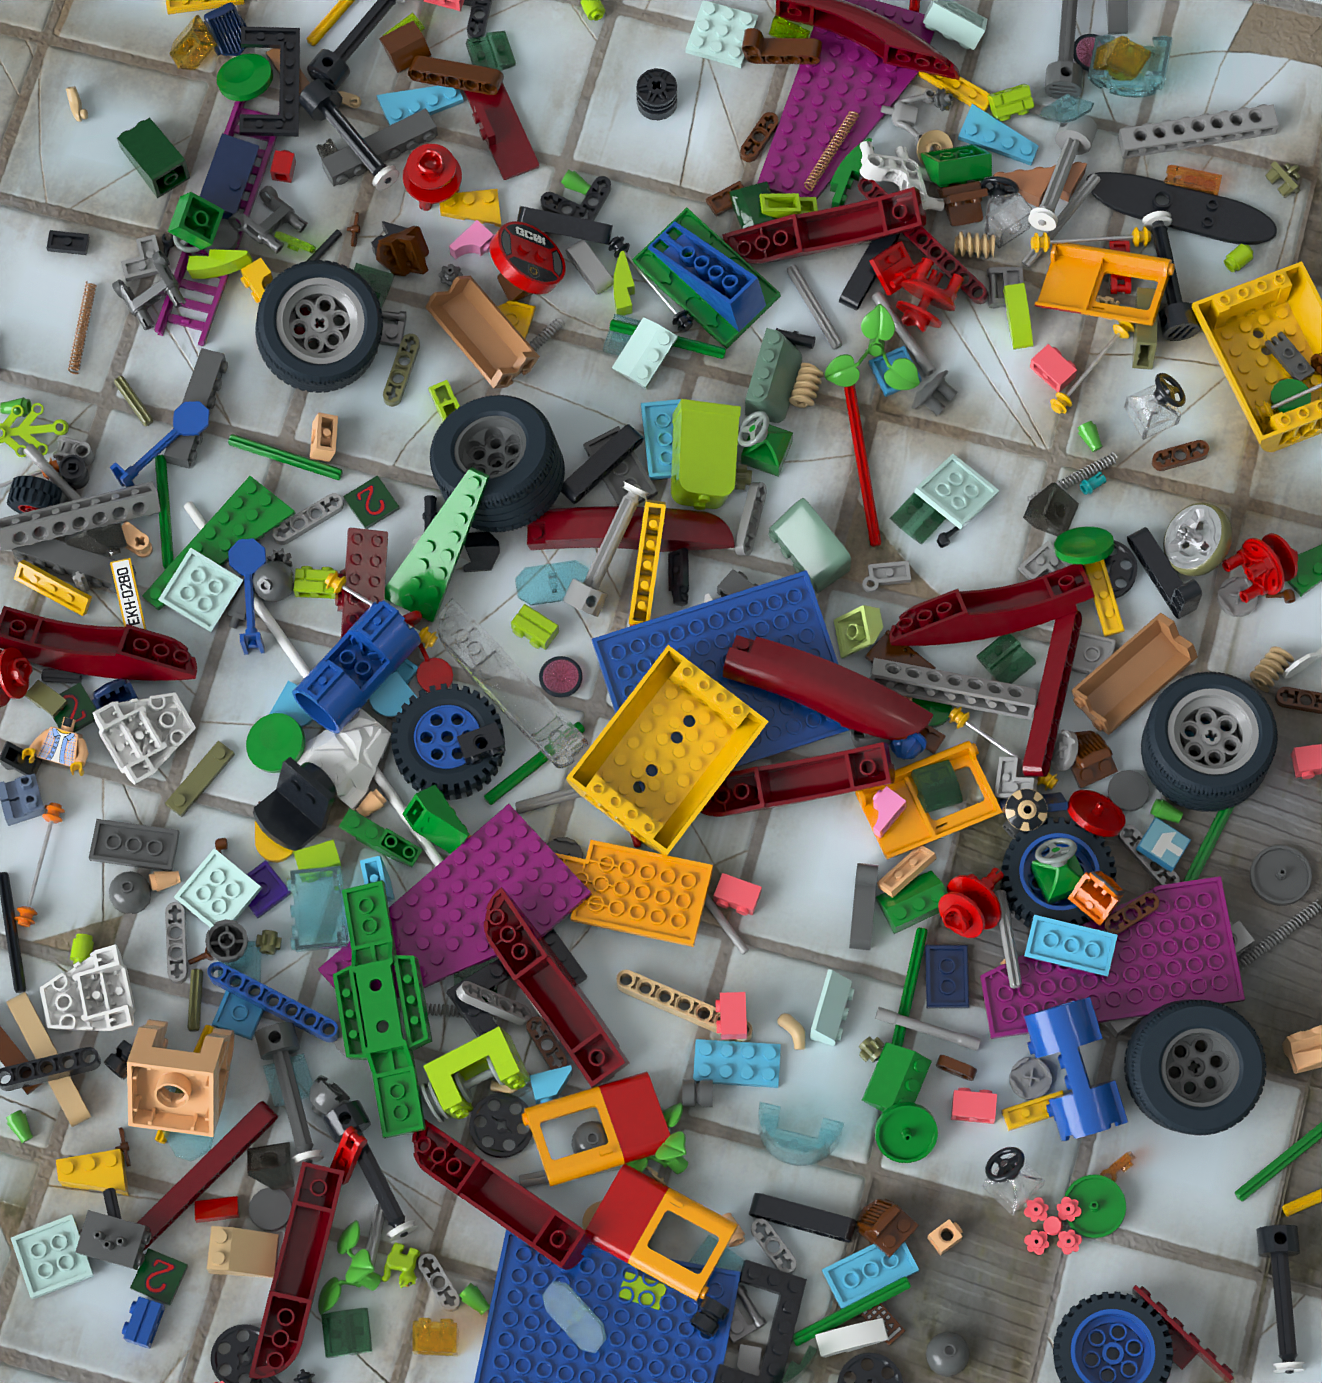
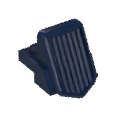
M230 2L204 15L205 21L199 24L218 56L221 54L224 56L241 55L246 49L241 48V26H247L235 5Z
M122 678L104 684L92 694L94 697L92 701L97 710L111 702L118 701L119 703L138 699L131 682H126Z

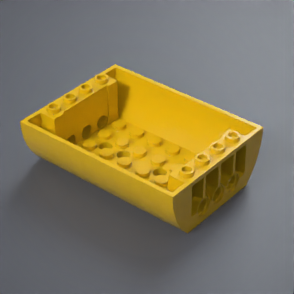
M1301 261L1193 302L1192 309L1261 448L1267 452H1275L1321 434L1322 387L1311 392V403L1285 413L1273 409L1274 415L1265 417L1264 423L1262 419L1257 420L1253 411L1256 409L1255 404L1260 407L1263 405L1264 400L1271 405L1270 395L1274 385L1281 380L1293 379L1273 354L1265 355L1262 353L1261 349L1267 348L1265 346L1266 341H1271V338L1274 336L1278 338L1277 334L1283 332L1310 365L1311 357L1314 354L1322 353V299L1303 262ZM1260 331L1263 333V337L1256 338L1253 332ZM1315 371L1303 383L1308 388L1314 387L1322 383V375Z
M668 645L573 768L566 780L580 796L647 847L660 854L668 855L769 721ZM692 716L695 719L694 726H685L683 722L684 717ZM679 732L683 738L682 742L674 743L671 740L672 733ZM649 765H654L657 768V774L653 777L646 774V767ZM640 781L645 785V790L642 793L634 791L633 785L635 782Z

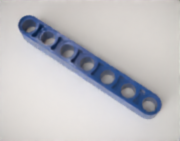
M213 962L209 965L207 973L214 985L286 1022L294 1023V1026L325 1042L332 1043L339 1038L340 1031L334 1020L221 962ZM216 970L223 971L222 976L217 978L213 977V973ZM236 979L242 981L238 987L231 986L232 982ZM253 989L260 990L258 996H250V992ZM273 998L279 1000L275 1006L268 1005L269 1001ZM290 1008L298 1010L293 1016L287 1015V1011ZM310 1017L316 1019L313 1025L305 1024L306 1020ZM328 1027L335 1029L331 1035L324 1034V1030Z

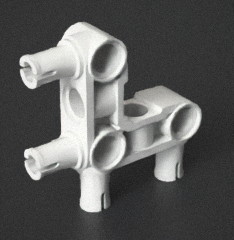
M863 141L860 144L863 156L860 174L865 179L894 182L899 186L900 191L916 187L920 191L924 210L942 211L944 209L945 203L942 198H932L927 195L924 181H930L925 168H920L914 160L909 158L906 147H897L895 149L897 157L875 154L872 142Z

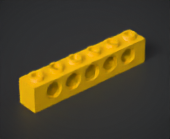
M645 500L629 624H639L650 620L666 502Z

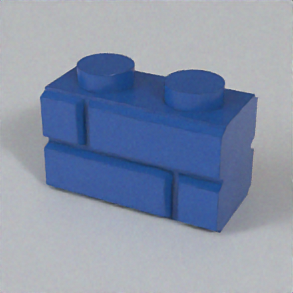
M138 1297L137 1301H133L129 1311L132 1316L129 1322H125L122 1329L124 1340L150 1349L165 1306L143 1297Z

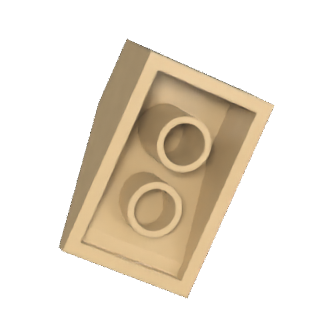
M211 1226L207 1261L208 1272L220 1275L273 1278L276 1269L279 1234L234 1227Z

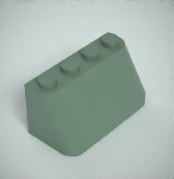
M766 328L745 398L746 416L757 411H763L768 415L769 421L773 423L782 422L786 418L790 405L789 398L791 397V392L794 389L796 377L802 364L801 352L777 330Z
M801 498L794 503L769 528L768 536L771 541L778 543L781 547V553L786 559L790 558L794 563L793 567L797 573L807 570L813 589L817 593L850 571L851 556L805 498Z

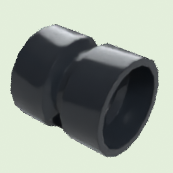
M68 455L60 461L59 471L62 478L74 490L85 487L89 481V472L83 459L78 455Z
M125 1040L116 1047V1053H111L103 1062L122 1080L127 1078V1060L132 1049V1045Z
M705 1296L699 1305L701 1312L695 1313L689 1323L702 1333L714 1337L719 1328L718 1322L724 1321L729 1313V1309L715 1299Z

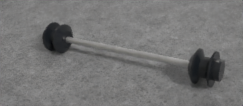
M623 236L614 237L609 242L608 250L615 251V258L619 257L621 251H624L627 260L675 314L672 324L679 325L678 331L689 330L693 326L694 318L687 317V310L678 312L652 281L633 263L632 258L627 254L630 244L623 243L625 238Z

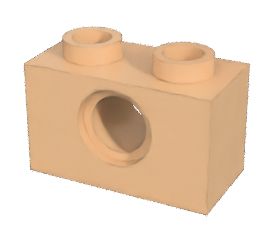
M318 412L312 422L310 459L330 462L336 452L338 416Z

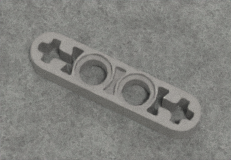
M753 482L748 489L735 540V552L739 556H748L753 549L767 493L766 485L763 482Z
M336 493L329 494L280 523L281 525L273 530L275 542L280 545L288 544L341 512L344 506L342 497ZM332 500H334L335 502H337V504H338L337 507H335L334 505H331V501H332ZM323 505H325L326 508L328 507V512H327V513H326L325 508L323 507ZM316 509L323 512L320 518H313L311 513ZM297 520H303L305 526L297 529L294 527V523ZM289 525L291 526V529L294 533H291V531L289 530ZM280 531L285 533V538L279 536Z
M1125 825L1118 835L1120 842L1158 885H1166V878L1162 875L1166 869L1162 867L1159 871H1153L1150 867V863L1153 860L1145 855H1139L1136 851L1143 835L1133 825ZM1124 831L1127 833L1131 831L1133 833L1131 837L1134 841L1139 839L1133 847L1131 846L1133 843L1130 837L1124 838ZM1166 870L1165 876L1169 880L1173 878V883L1180 882V878L1174 870L1172 872Z
M172 902L167 905L165 910L167 973L173 983L181 984L186 981L188 976L186 915L184 907L180 903ZM174 908L181 912L177 913V921H182V923L174 922V917L170 913L174 911ZM173 928H180L182 934L178 938H173L170 935ZM180 948L183 954L179 958H173L171 956L172 950ZM171 963H179V969L183 972V974L179 975V978L172 975V973H176V965H171Z
M464 981L456 990L457 996L461 1001L516 1025L523 1026L532 1017L531 1011L527 1006L472 982ZM482 996L485 997L489 1003L485 1002Z

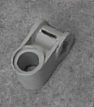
M65 436L59 437L57 451L53 453L55 459L61 461L68 455H78L83 459L86 466L93 463L95 456L87 442ZM87 451L86 455L80 456L82 452Z

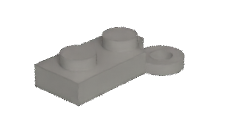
M909 561L869 564V576L864 578L862 587L866 592L872 593L880 585L911 583ZM872 581L874 586L868 587L867 582Z

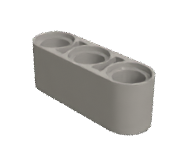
M580 240L565 250L572 264L596 295L614 284L611 275L584 240Z

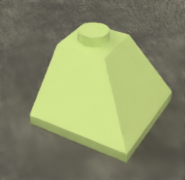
M862 605L834 619L841 658H845L874 644L883 629L880 608Z

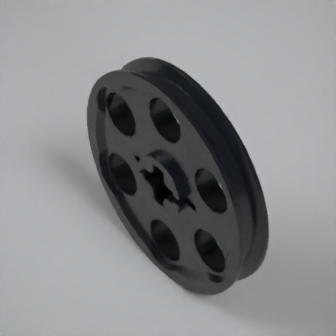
M1114 540V548H1116L1117 554L1108 556L1104 561L1106 567L1111 565L1108 575L1116 599L1126 594L1133 586L1137 576V562L1128 547ZM1127 560L1132 564V567L1125 570L1120 566V563ZM1123 579L1127 585L1124 588H1119L1116 586L1115 581Z
M494 1093L483 1098L474 1107L470 1117L469 1129L474 1144L483 1153L496 1158H507L520 1153L529 1144L533 1135L530 1128L526 1134H519L517 1132V1126L523 1123L521 1114L525 1113L524 1108H527L528 1105L519 1097L509 1093ZM492 1100H497L500 1103L499 1110L491 1111L488 1108V1103ZM512 1104H519L522 1110L519 1114L514 1115L509 1111V1107ZM482 1116L486 1119L487 1123L484 1127H477L474 1120ZM496 1121L501 1123L505 1121L507 1129L501 1128L498 1130ZM485 1136H490L494 1139V1144L491 1147H485L482 1144V1139ZM504 1141H514L515 1148L511 1151L505 1150L503 1147Z
M248 1324L236 1325L225 1330L216 1339L211 1351V1366L220 1382L239 1383V1377L242 1374L249 1375L260 1332L259 1327ZM242 1330H246L249 1333V1338L245 1342L237 1340V1334ZM220 1344H230L231 1349L229 1353H219L218 1348ZM245 1352H248L249 1361H244L240 1365L239 1355H244ZM224 1364L230 1365L232 1368L228 1376H222L219 1373L220 1367ZM251 1378L250 1383L263 1382L261 1381L262 1378Z
M863 1353L853 1357L843 1366L837 1382L846 1383L843 1377L847 1372L855 1374L856 1381L854 1383H868V1381L872 1383H903V1379L898 1367L887 1357L876 1353ZM864 1359H870L873 1362L874 1366L871 1370L866 1371L861 1367V1362ZM888 1367L893 1370L894 1376L891 1379L882 1377L881 1371L884 1368Z

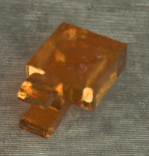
M1131 1151L1126 1152L1108 1169L1103 1170L1100 1175L1104 1176L1109 1173L1112 1176L1111 1180L1116 1182L1118 1172L1122 1170L1124 1173L1134 1165L1132 1161L1136 1157Z

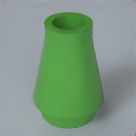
M568 170L561 181L565 188L585 196L591 187L576 171Z
M25 397L1 402L0 404L1 413L9 415L14 405L22 406L24 414L21 417H26L31 412L32 407L30 399H25ZM16 407L14 409V413L16 415H19L21 413V409L19 407Z
M1088 421L1078 427L1079 436L1092 452L1103 447L1096 424Z
M1156 799L1150 811L1154 818L1157 817L1158 819L1179 823L1183 816L1182 811H1179L1164 799Z
M18 1110L6 1117L8 1121L6 1124L20 1139L21 1143L33 1138L26 1113L23 1114L22 1110Z
M470 1283L459 1294L462 1302L481 1315L490 1308L477 1285L474 1286Z

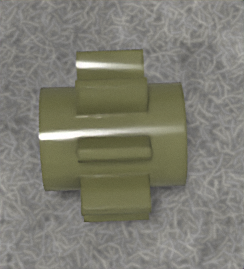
M738 464L735 477L736 489L745 490L746 485L751 484L752 470H747V465Z
M263 930L262 935L257 934L255 947H260V953L273 955L275 950H280L282 938L277 937L278 932Z
M869 1036L859 1045V1048L862 1050L859 1052V1056L865 1062L869 1059L873 1063L876 1062L882 1053L884 1043L878 1037L873 1040Z

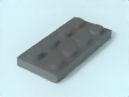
M617 426L584 443V449L589 457L594 455L621 430L620 427ZM632 452L603 479L618 506L623 496L628 493V490L622 488L625 484L624 482L631 485L637 484L641 487V490L650 493L646 496L647 499L658 494L657 489L635 452ZM639 496V504L644 502L646 499Z
M96 819L89 860L160 871H172L180 832L175 829Z

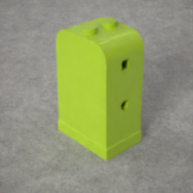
M687 399L680 400L672 416L671 496L676 503L694 507L696 510L718 509L728 499L735 487L741 406Z

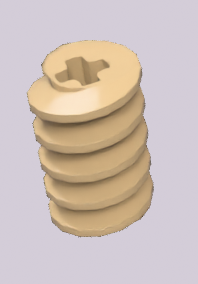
M962 231L959 232L957 237L955 236L954 256L960 251L961 256L964 257L967 251L971 258L974 252H976L977 258H980L982 253H984L985 259H988L990 254L994 257V234L991 235L989 240L986 234H983L980 239L978 233H975L972 238L970 232L964 237Z
M810 363L801 364L798 376L796 377V383L793 387L794 389L789 398V402L799 408L814 405L815 402L812 399L817 397L815 393L819 391L817 385L821 384L822 380L820 378L824 376L822 371Z
M1273 646L1265 654V657L1260 660V663L1255 666V670L1250 673V679L1260 690L1269 692L1270 690L1267 685L1273 687L1275 685L1273 680H1279L1278 674L1283 675V668L1287 669L1289 667L1287 661L1293 663L1294 658L1284 649Z

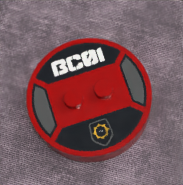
M518 221L508 222L497 231L490 241V254L497 269L509 282L526 292L547 294L559 284L565 275L566 266L560 250L545 233L532 225Z

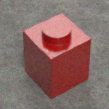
M275 150L270 169L272 180L292 183L296 166L294 153L288 150Z

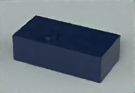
M223 133L221 134L200 197L224 209L222 219L229 220L234 213L239 211L260 146Z

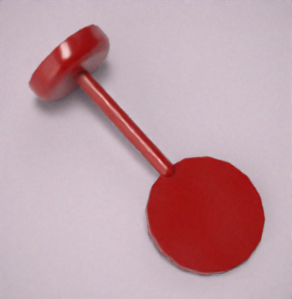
M420 611L403 615L404 621L414 627V625L421 621L422 614ZM421 642L418 647L425 661L417 669L416 677L418 684L428 693L430 692L429 686L435 685L436 690H440L441 684L446 683L448 689L453 681L451 666L441 658H429Z

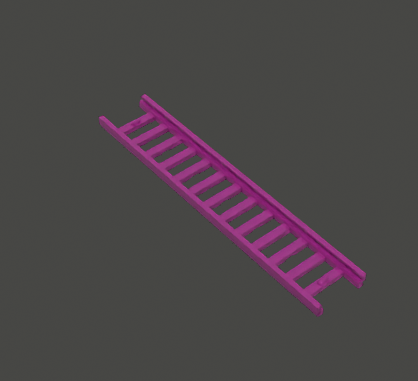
M235 101L224 134L232 137L234 134H239L238 122L240 114H270L244 108L246 101ZM247 136L268 142L266 150L259 149L257 158L262 159L260 167L254 166L251 174L256 176L254 184L248 183L245 191L250 193L248 201L242 200L239 208L243 209L244 214L250 217L277 136ZM243 231L239 232L240 238L238 239V245L234 250H238L241 239L244 234ZM189 243L186 245L187 247H194ZM204 249L195 252V254L209 256ZM182 251L174 272V277L179 283L178 289L184 288L212 295L214 298L211 305L184 298L186 303L182 304L181 307L208 313L206 321L202 322L171 314L174 304L167 294L154 330L158 335L163 336L168 322L200 330L202 332L198 345L204 346L229 274L215 277L220 279L218 287L183 279L187 270L189 256L192 253Z

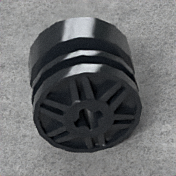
M658 68L647 70L641 74L636 86L639 112L650 120L659 121L667 119L677 108V82L675 77L670 72Z

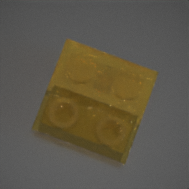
M196 15L176 37L169 54L178 69L195 70L217 45L199 15Z
M1120 36L1097 48L1093 69L1121 84H1125L1137 77L1152 52L1145 49L1142 45L1132 42L1129 38Z
M418 1318V1321H413L414 1354L458 1356L459 1327L457 1323H453L452 1319H440V1322H431L432 1319Z

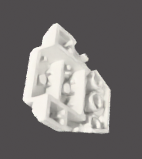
M176 692L150 696L144 699L136 698L126 702H111L93 712L95 722L100 729L99 735L119 770L125 773L134 785L152 776L196 728Z
M360 709L340 733L336 734L326 729L307 741L304 752L297 763L302 765L305 762H310L324 770L336 787L337 797L354 810L368 794L369 784L372 777L376 775L377 765L380 758L384 756L391 739V733L363 709Z
M116 944L95 950L90 954L89 958L81 963L77 962L73 965L74 968L65 974H59L40 987L48 1029L114 1032L134 1026V1013L136 1009L128 970L123 964L122 956Z

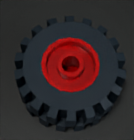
M17 476L13 478L7 505L21 514L60 504L63 492L57 485L46 479L35 476Z

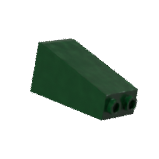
M151 118L138 122L135 127L122 132L117 137L119 147L157 199L190 179L186 160Z

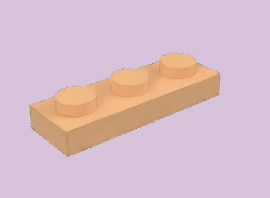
M925 846L915 848L877 882L878 888L894 897L937 859L936 854Z

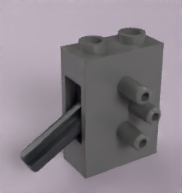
M115 1188L106 1189L103 1191L108 1215L88 1210L75 1252L80 1255L138 1270V1267L142 1266L145 1258L143 1253L144 1247L149 1244L151 1238L150 1228L123 1220Z

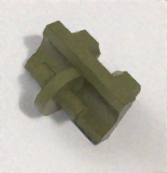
M1274 161L1271 164L1272 169L1265 175L1269 182L1273 185L1280 178L1284 181L1277 189L1284 198L1293 192L1295 194L1300 192L1299 186L1292 180V177L1296 181L1301 178L1297 173L1300 170V166L1298 164L1291 166L1289 163H1286L1284 168L1287 172H1285Z

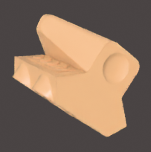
M1322 1025L1286 1037L1282 1044L1284 1054L1289 1058L1295 1074L1322 1067Z

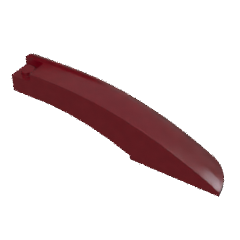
M619 506L549 509L539 519L529 523L527 527V545L530 550L600 548ZM644 507L636 508L618 546L619 549H639ZM666 508L660 552H672L681 548H686L688 551L735 548V541L730 528L718 516L705 511Z
M1072 564L1025 582L983 590L959 591V589H955L919 603L899 616L898 623L891 627L889 639L891 645L929 646L998 637L1038 626L1078 611L1076 604L1094 598L1095 595L1082 564Z

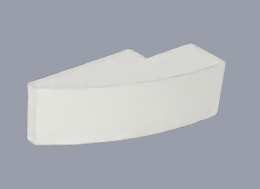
M883 1318L815 1335L820 1355L825 1358L889 1340Z

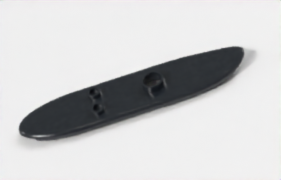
M1118 172L1095 173L1101 180L1091 193L1105 206L1124 215L1142 220L1147 214L1152 212L1167 211L1171 213L1172 223L1168 226L1169 228L1233 244L1258 245L1270 241L1276 236L1277 227L1274 221L1262 211L1243 202L1140 175ZM1160 195L1165 196L1169 199V203L1167 205H1159L1155 201L1156 197Z

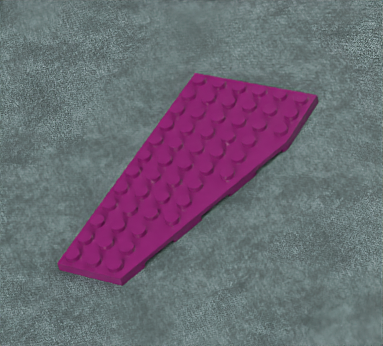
M845 0L896 22L931 45L935 31L928 29L923 23L925 14L877 0ZM813 26L810 38L818 39L823 43L820 62L818 64L799 65L757 184L767 181L771 193H799V197H816L817 200L827 188L844 158L857 145L863 142L878 122L885 117L886 114L881 113L882 105L893 107L900 98V95L918 75L919 71L885 64L882 58L861 45L833 32ZM850 111L858 113L859 118L853 124L854 126L851 127L850 133H848V136H846V139H844V142H842V145H840V148L832 157L833 160H830L831 163H828L829 166H826L827 169H824L825 172L819 179V182H817V185H815V188H813V191H809L804 186V182H806V179L814 170L833 136H835V133H837V130H839V127L847 118Z
M510 804L506 805L469 837L464 844L454 850L389 907L396 954L415 956L419 959L423 988L445 980L446 977L471 966L479 965L497 957L486 938L484 921L487 912L486 907L492 896L501 887L504 888L542 937L592 895L589 889ZM350 941L318 968V971L334 989L333 974L351 965L352 949ZM392 965L391 967H392V973H393V979H394L396 997H397V999H398V998H400V996H399V990H398V984H397L395 966ZM378 979L373 980L370 985L371 990H380L382 983Z
M1221 876L1159 885L1146 892L1153 893L1159 898L1158 909L1117 936L1108 977L1024 957V955L1018 957L1022 980L1020 988L1013 989L1010 987L1006 964H1002L980 975L990 1038L997 1039L1029 1034L1024 1019L1025 1015L1091 997L1098 1023L1147 1016L1150 1012L1158 1007H1162L1164 1004L1185 999L1209 1000L1221 1004L1244 1001L1245 996ZM1142 895L1115 907L1109 916L1116 913L1117 911L1127 906L1134 900L1138 899ZM1145 899V905H1143L1142 907L1139 906V908L1142 911V914H1144L1143 909L1145 907L1150 906L1151 908H1153V900L1149 901L1148 899ZM1129 909L1126 911V917L1130 920H1135L1138 917V913L1134 909ZM1119 915L1121 919L1117 923L1110 922V929L1118 930V925L1124 922L1121 915ZM1091 920L1081 925L1105 932V922L1099 926L1095 921Z

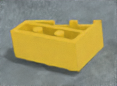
M121 1149L56 1160L58 1181L62 1186L102 1192L109 1188H115L116 1193L129 1196L124 1154Z

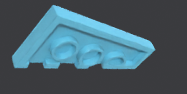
M443 86L376 95L389 126L425 108L431 116L464 103L459 89Z
M974 104L971 105L958 136L960 141L971 145L975 144L982 149L1030 166L1039 147Z

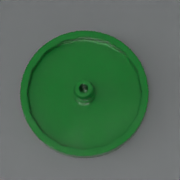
M242 54L228 60L220 68L216 79L217 85L222 95L230 100H251L269 88L273 80V70L269 61L258 54Z
M1098 527L1073 528L1063 532L1056 538L1054 542L1055 554L1060 560L1071 564L1095 563L1112 554L1114 538L1109 531Z
M273 713L260 718L250 729L246 740V750L249 759L256 767L268 773H280L283 762L289 757L298 762L305 748V734L301 725L292 717L282 713Z
M912 1102L898 1103L887 1108L880 1115L875 1126V1139L878 1148L887 1158L899 1163H912L923 1159L932 1151L938 1138L937 1124L931 1112L922 1105Z
M1087 1175L1077 1179L1067 1189L1064 1197L1077 1200L1079 1203L1078 1207L1082 1211L1081 1215L1075 1217L1073 1222L1067 1219L1069 1226L1078 1234L1093 1239L1103 1238L1114 1233L1123 1223L1126 1215V1200L1120 1187L1111 1179L1101 1175Z

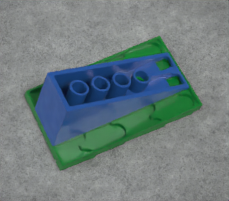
M687 207L632 259L639 270L680 307L687 310L688 315L693 317L707 333L726 349L781 297L780 292Z

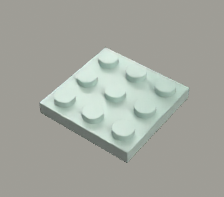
M703 0L685 53L741 68L745 58L742 51L744 31L748 28L756 27L758 15Z
M952 454L915 488L914 493L961 530L998 495L999 490Z
M190 548L158 600L209 632H212L243 582V579Z
M214 848L174 898L211 928L217 921L225 919L236 921L261 891L262 887Z
M72 1214L11 1237L32 1300L94 1276L88 1257L75 1252L80 1233Z

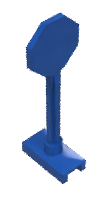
M200 401L182 403L174 411V429L133 466L130 465L126 470L116 462L110 466L119 484L122 487L125 485L126 488L135 486L132 480L139 475L138 473L179 435L195 436L202 433L209 426L210 411Z
M253 538L240 539L228 551L229 566L244 576L247 629L245 633L239 634L240 643L244 655H249L248 649L259 648L262 654L265 653V646L261 633L258 632L255 626L253 575L262 564L266 563L265 548Z

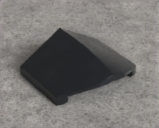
M487 531L468 533L464 546L471 562L463 566L464 572L491 571L500 554L499 541Z

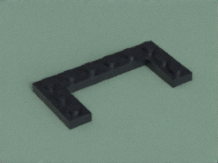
M241 26V48L280 49L279 115L240 114L239 135L299 137L300 28Z
M552 929L543 936V939L576 983L580 984L586 980V973L555 930ZM500 959L490 963L446 992L477 1037L498 1026L488 1012L461 1001L457 996L456 990L464 981H469L491 990L511 978Z
M749 1260L743 1262L739 1282L779 1295L759 1376L719 1364L717 1365L713 1383H782L807 1279Z

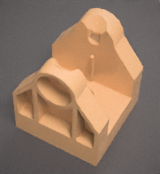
M149 1019L145 1025L138 1028L127 1060L128 1126L214 1137L225 1100L234 1050V1030L214 1028L212 1033L205 1036L200 1053L167 1049L168 1039L165 1038L168 1022ZM164 1086L178 1087L184 1093L170 1092Z

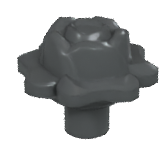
M944 88L941 90L937 89L933 98L935 106L940 108L941 111H948L951 101L954 100V96L951 93H946Z
M449 264L448 267H442V271L438 276L441 278V283L451 287L453 280L458 276H463V274L460 272V267Z

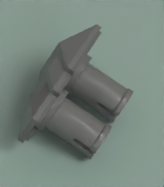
M948 370L937 374L931 382L916 392L912 409L925 404L936 416L943 411L945 405L933 396V392L937 389L948 401L957 394V391L945 381L946 378L944 377L948 374Z

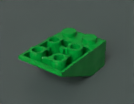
M436 785L416 793L402 813L413 831L449 854L464 844L470 835L466 826L459 820L455 810L450 807L443 793L439 791Z

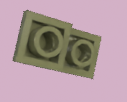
M37 680L25 694V697L39 708L45 710L53 718L68 703L66 699L40 680Z

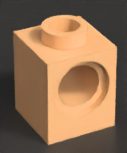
M949 1219L932 1231L927 1239L941 1256L962 1240L963 1236L961 1233L963 1231L956 1222L952 1223ZM944 1231L950 1232L953 1238L950 1241H945L942 1239L941 1233Z

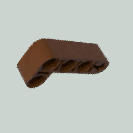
M748 28L744 31L742 51L746 60L754 64H818L821 58L823 43L813 38H764L760 30Z

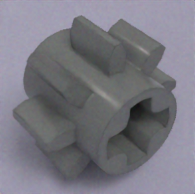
M283 548L280 551L273 549L272 556H267L269 562L280 560L289 567L293 566L290 561L292 558L291 554H285Z

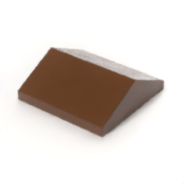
M414 21L379 38L397 73L409 68L415 56L429 57L432 55L423 34Z

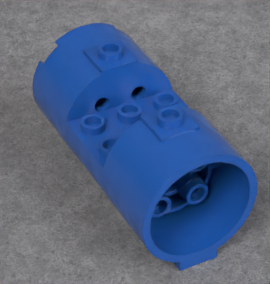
M384 600L378 604L374 602L292 691L294 699L322 727L330 732L340 733L367 703L372 694L420 645L421 638L414 627L409 629V625L404 621L405 618L399 613V610Z
M1091 997L1025 1015L1024 1019L1031 1040L1027 1042L1030 1054H1035V1057L1039 1058L1061 1052L1058 1056L1061 1069H1066L1067 1072L1064 1078L1067 1090L1072 1089L1071 1092L1050 1098V1104L1046 1105L1049 1117L1054 1116L1061 1141L1069 1140L1070 1135L1077 1139L1111 1128L1112 1123H1115V1126L1128 1123L1116 1080L1091 1086L1079 1046L1103 1039Z

